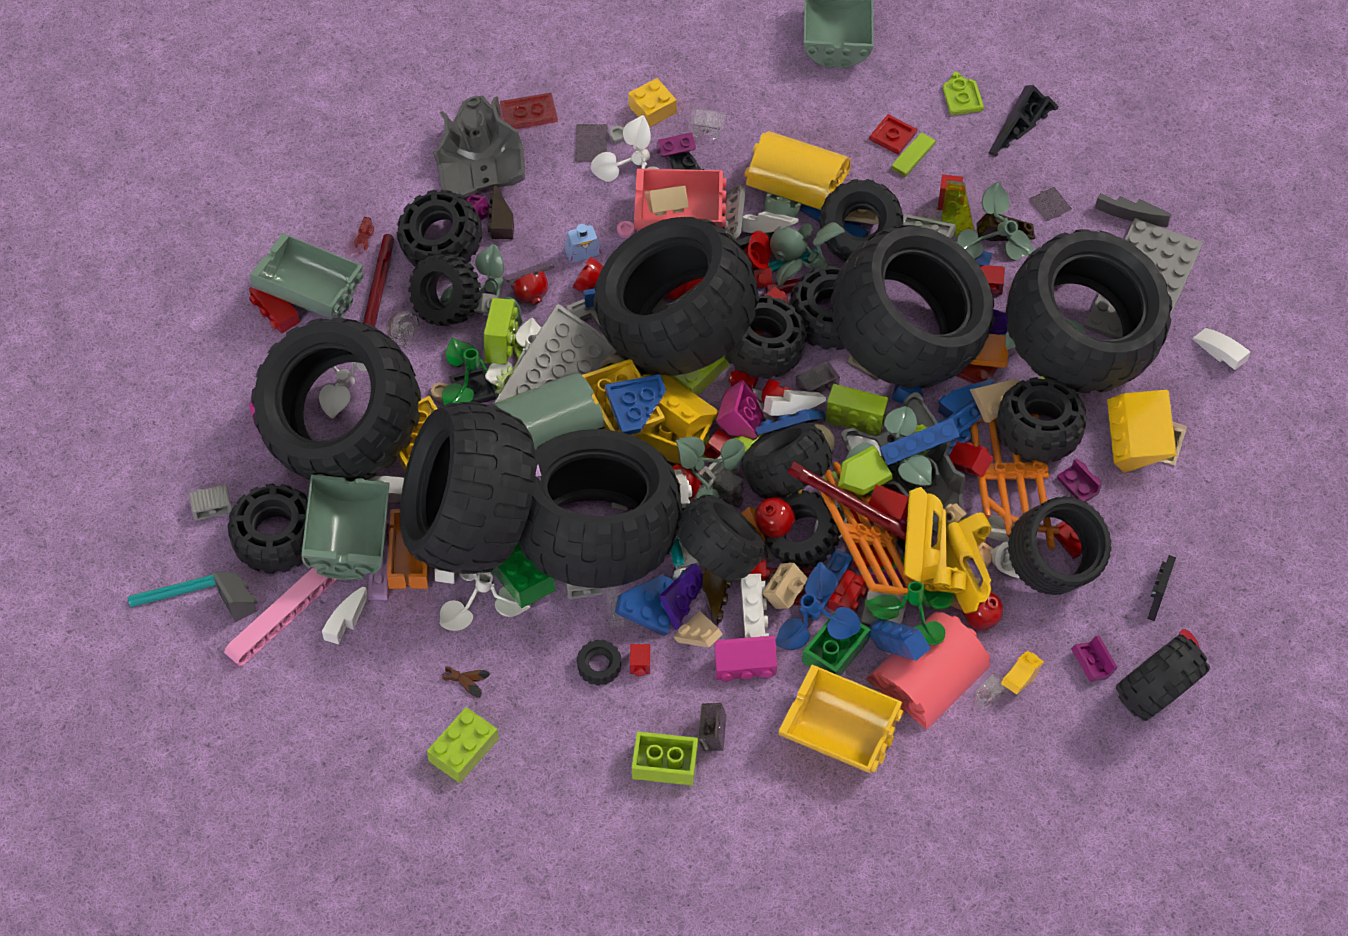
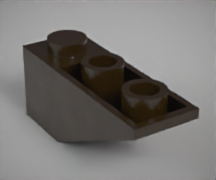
M494 186L493 193H490V204H492V207H489L491 222H488V232H491L492 239H514V215L497 186Z
M986 213L976 223L978 238L997 232L998 225L1003 221L996 218L994 213ZM999 215L1003 218H1008V221H1015L1018 225V230L1023 231L1029 239H1035L1032 223ZM1001 235L985 239L988 241H1008L1007 236Z
M706 568L702 580V591L711 621L717 626L718 622H722L724 611L721 609L722 605L727 604L728 594L726 590L731 588L732 581L724 580Z

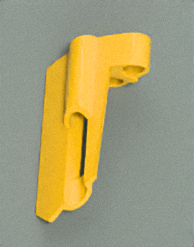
M922 487L909 491L903 575L913 581L921 582L924 585V589L928 591L964 593L966 591L967 573L958 570L956 567L950 568L946 566V510L943 509L942 502L935 495L927 494ZM934 511L939 517L937 544L931 547Z
M980 512L963 519L959 523L952 522L946 527V566L950 568L956 567L958 570L967 573L966 591L964 593H955L965 614L977 611L979 603L985 602L991 591V578L978 547L982 542H985L992 527L985 514ZM971 557L974 559L983 577L981 586H979L967 562Z

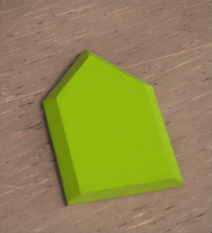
M955 71L951 78L942 86L950 114L953 116L983 111L984 105L976 81L961 76V73Z
M871 446L842 462L837 487L863 496L874 490L875 485L881 486L892 480V473L877 448Z

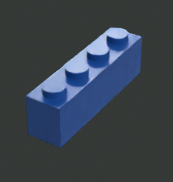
M953 418L884 445L880 447V452L888 467L903 459H908L912 455L923 453L955 440L960 435Z
M883 619L873 621L869 627L871 629L870 637L879 650L916 661L931 649L919 629Z

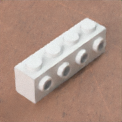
M748 574L745 578H741L740 585L744 638L769 636V633H765V628H768V616H764L763 611L767 610L766 598L762 597L765 581H761V574Z

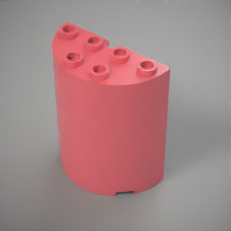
M637 169L634 230L639 231L653 223L675 217L708 219L718 227H725L726 216H722V214H726V203H722V201H726V191H723V189H726V178H723V170ZM677 186L686 187L688 208H684V212L673 213V210L666 211V215L660 216L650 213L644 191Z
M941 612L932 613L925 622L927 624L931 621H937L943 625L945 639L942 643L929 645L931 649L916 661L891 653L866 678L868 682L884 695L901 701V709L925 729H928L990 667V655L978 640L976 632L962 624L958 617Z

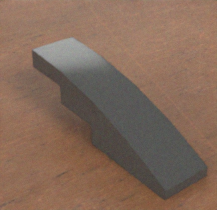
M1100 193L1095 205L1096 209L1112 216L1129 221H1134L1137 218L1156 226L1167 227L1171 218V213L1141 199L1134 203L1119 196L1116 201Z

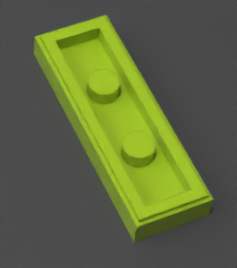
M921 132L891 165V169L906 177L934 147L936 140Z

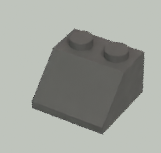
M233 572L212 573L218 593L235 622L257 612L255 607L257 600L253 593H248L247 589L249 587L244 578L240 579L238 574Z

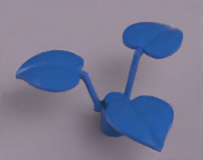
M819 562L806 582L805 590L807 594L801 598V605L804 607L802 609L804 623L798 618H791L785 621L775 639L777 646L788 650H795L803 647L808 642L810 633L806 630L808 627L807 613L816 614L820 611L831 619L827 630L833 638L838 640L847 639L860 630V620L853 610L847 607H840L832 616L821 607L819 600H821L822 596H830L837 588L836 576L823 563Z

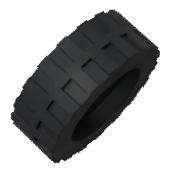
M606 640L590 641L588 644L583 645L577 656L579 675L583 677L585 682L596 684V686L613 682L621 671V654L618 652V648L613 643L606 642ZM601 654L608 658L609 665L605 670L595 671L590 667L589 661L594 655Z

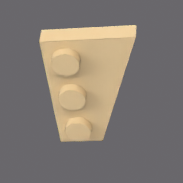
M1018 378L970 389L985 423L991 422L997 417L1003 395L1019 382Z
M699 611L686 624L679 627L678 632L673 637L678 643L709 648L723 634L716 625Z

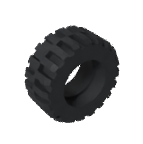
M454 254L429 256L426 260L418 263L419 267H415L412 272L414 275L410 276L409 282L411 286L408 287V292L411 293V297H409L410 303L414 304L413 309L416 313L419 312L418 316L422 320H426L427 323L435 324L436 326L454 325L466 321L468 317L474 314L473 309H477L479 305L477 301L481 298V293H479L481 283L478 282L477 278L479 276L477 272L473 271L474 267L471 263L467 264L466 259L463 257L459 258L458 255ZM443 273L450 279L453 287L452 300L447 307L441 303L437 295V282Z
M802 490L801 493L796 491L792 495L781 497L791 506L795 514V521L803 517H812L818 520V527L810 538L802 542L786 540V534L777 538H771L763 534L774 556L781 563H795L801 569H807L808 565L815 567L818 564L817 562L821 560L825 562L828 559L826 556L828 554L832 555L835 552L834 546H838L840 542L838 536L841 533L823 497H820L815 492L810 494L807 490Z

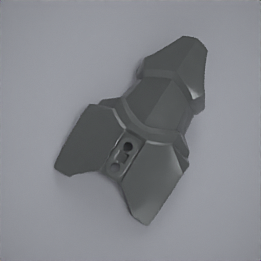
M473 96L462 102L454 121H451L443 111L440 112L444 119L445 133L433 154L440 173L441 189L467 197L478 193L479 190L489 192L494 186H513L525 179V158L522 141L518 130L513 129L511 125L500 118L501 110L498 96L493 98L491 104L484 96Z
M918 392L912 393L904 400L903 406L912 409L916 416L917 425L923 424L926 428L938 424ZM853 427L842 431L841 438L848 452L859 444L868 443L876 447L882 456L880 447L892 443L888 442L889 439L895 441L896 434H891L887 431L879 436H872L859 432ZM947 442L930 449L925 454L932 467L930 486L909 483L901 478L898 470L890 471L892 473V480L881 486L893 491L897 490L908 497L909 491L922 487L927 494H933L939 498L943 509L950 503L952 505L957 503L962 508L965 475L960 471H956L948 456L951 443ZM933 511L932 531L938 534L939 517Z

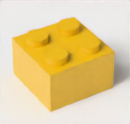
M658 78L628 93V106L638 117L644 115L649 127L677 113V100Z

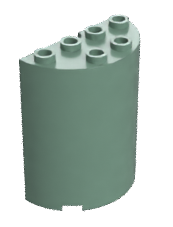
M805 0L804 49L813 61L826 68L841 67L846 69L861 63L871 54L874 47L873 0Z
M282 233L270 248L267 257L264 256L251 272L250 284L260 291L328 319H333L334 317L343 318L346 307L350 308L354 298L352 296L357 284H360L364 274L361 273L363 265Z
M579 373L567 375L490 405L520 418L532 436L535 450L538 446L556 436L578 430L598 429L605 426L600 405H595L592 398L594 392L585 378Z
M311 474L302 548L303 563L308 568L313 567L316 569L317 574L333 579L354 580L364 578V574L367 573L375 574L382 565L390 483L381 480H364L362 478L349 482L346 481V478Z

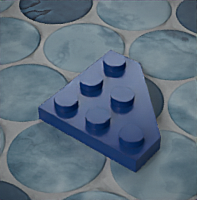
M660 374L606 384L604 388L620 432L629 435L642 431L666 391Z
M805 409L796 412L797 416L795 414L778 417L779 421L773 423L772 420L761 422V426L756 427L757 435L767 434L794 424L822 420L826 418L825 412L818 411V409Z
M660 575L618 595L615 613L661 635L669 634L671 621L659 596L675 580Z

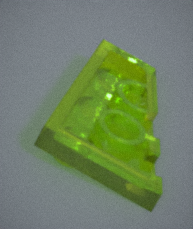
M947 180L941 222L955 224L956 230L953 235H959L967 229L974 231L975 229L965 183Z

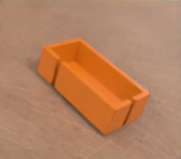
M391 509L387 564L389 589H407V585H410V589H428L429 565L415 559L411 555L402 539L400 509Z

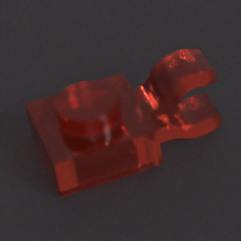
M364 216L358 230L359 234L354 240V245L357 248L360 243H363L364 250H367L369 246L368 238L373 235L374 226H372L371 218Z

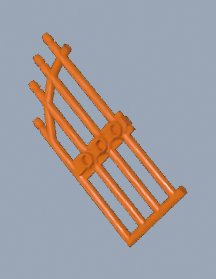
M1030 414L1031 416L1039 419L1038 414ZM983 417L970 426L972 444L976 447L980 445L977 423L984 422ZM996 417L991 422H988L994 463H990L983 477L978 476L983 513L986 518H990L991 508L1004 519L1006 534L1009 537V534L1012 532V524L1019 520V518L1010 513L1005 480H1017L1023 515L1029 510L1024 479L1036 480L1041 504L1047 501L1044 479H1049L1047 462L1043 463L1037 460L1021 462L1020 455H1015L1013 452L1014 463H1003L996 428ZM986 480L998 481L1001 506L988 497ZM1045 517L1043 519L1044 525H1039L1037 532L1045 533L1049 550H1054L1055 541L1053 534H1059V527L1052 526L1051 519Z
M834 462L833 469L840 479L841 466L838 462ZM827 470L826 474H824L826 480L837 486L838 480L836 481L831 471ZM845 489V492L856 497L854 492ZM820 492L869 590L904 596V593H908V584L913 581L903 575L904 563L895 548L897 546L895 535L875 522V526H871L868 518L856 512L862 523L858 524L850 508L838 502L848 523H844L834 504L835 500ZM867 493L860 496L863 502L869 504L870 498ZM855 543H859L879 584H875ZM869 545H873L893 586H889ZM883 547H887L907 588H903Z

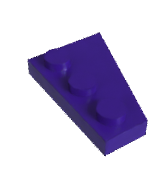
M691 564L659 596L675 630H678L683 625L682 620L690 611L689 605L692 599H696L702 586L703 576L697 564Z

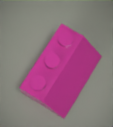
M743 380L725 390L716 421L720 428L730 435L755 439L758 437L756 427L761 426L764 416L758 401L760 403L762 401Z
M775 635L716 640L714 642L716 680L728 682L736 678L749 680L753 677L770 678L776 675Z

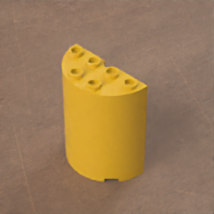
M767 131L762 133L759 143L755 144L753 148L754 156L744 176L747 177L746 185L821 210L828 194L832 193L837 186L842 184L849 174L851 159L848 156Z
M811 665L778 733L779 736L872 774L877 771L879 764H883L886 757V749L891 747L894 740L893 735L896 729V722H900L904 711L901 710L902 702Z

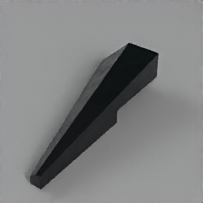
M1025 85L989 153L998 156V151L1002 148H1008L1011 141L1021 138L1036 126L1038 120L1041 118L1045 119L1048 117L1047 113L1052 109L1057 110L1059 106L1049 96H1044L1034 85Z

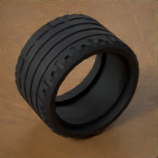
M1055 497L1041 503L1021 515L1019 520L1014 523L1011 529L1012 532L1009 534V560H1011V565L1016 575L1018 574L1019 579L1025 582V585L1030 586L1031 589L1047 595L1064 594L1094 581L1105 570V567L1108 565V559L1111 556L1112 542L1110 531H1108L1104 518L1101 517L1100 513L1092 505H1088L1087 502H1083L1079 498ZM1045 517L1062 520L1075 531L1079 538L1082 557L1080 565L1073 575L1056 572L1044 562L1039 553L1037 531Z

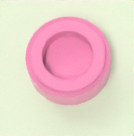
M622 221L617 226V234L622 238H629L635 233L634 224L630 221Z

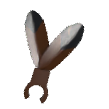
M446 666L445 671L451 674H442V678L446 681H459L463 688L472 696L481 697V689L473 681L484 680L489 677L490 673L485 670H474L460 674L459 671Z

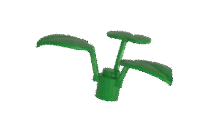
M452 337L447 346L446 359L454 367H460L465 363V380L463 386L454 383L444 388L442 392L444 405L450 402H471L474 398V392L472 389L466 388L469 370H476L481 365L486 373L488 371L483 363V359H479V353L473 345Z
M914 581L908 584V593H904L902 603L894 595H881L865 600L866 608L873 616L883 620H890L898 617L899 609L904 608L908 599L912 605L919 606L922 625H917L914 628L920 630L928 645H936L944 641L945 629L943 625L937 621H931L926 624L922 603L926 607L931 606L935 610L946 609L953 603V593L924 591V585L921 582Z

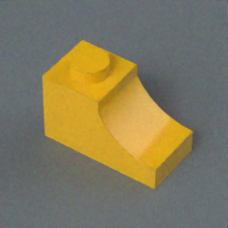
M1027 650L1018 658L1015 665L1003 678L1001 684L1018 695L1035 680L1044 661L1038 658L1036 654Z

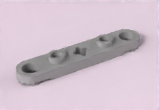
M740 184L735 185V187H732L733 189L728 191L725 227H723L724 231L734 239H737L741 234L746 190Z

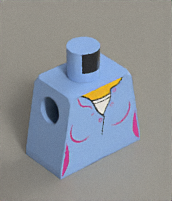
M579 224L577 229L567 232L564 250L569 263L587 259L590 256L602 255L593 226Z

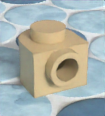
M950 503L944 508L946 510V526L952 522L959 523L967 516V513L957 503L953 505Z

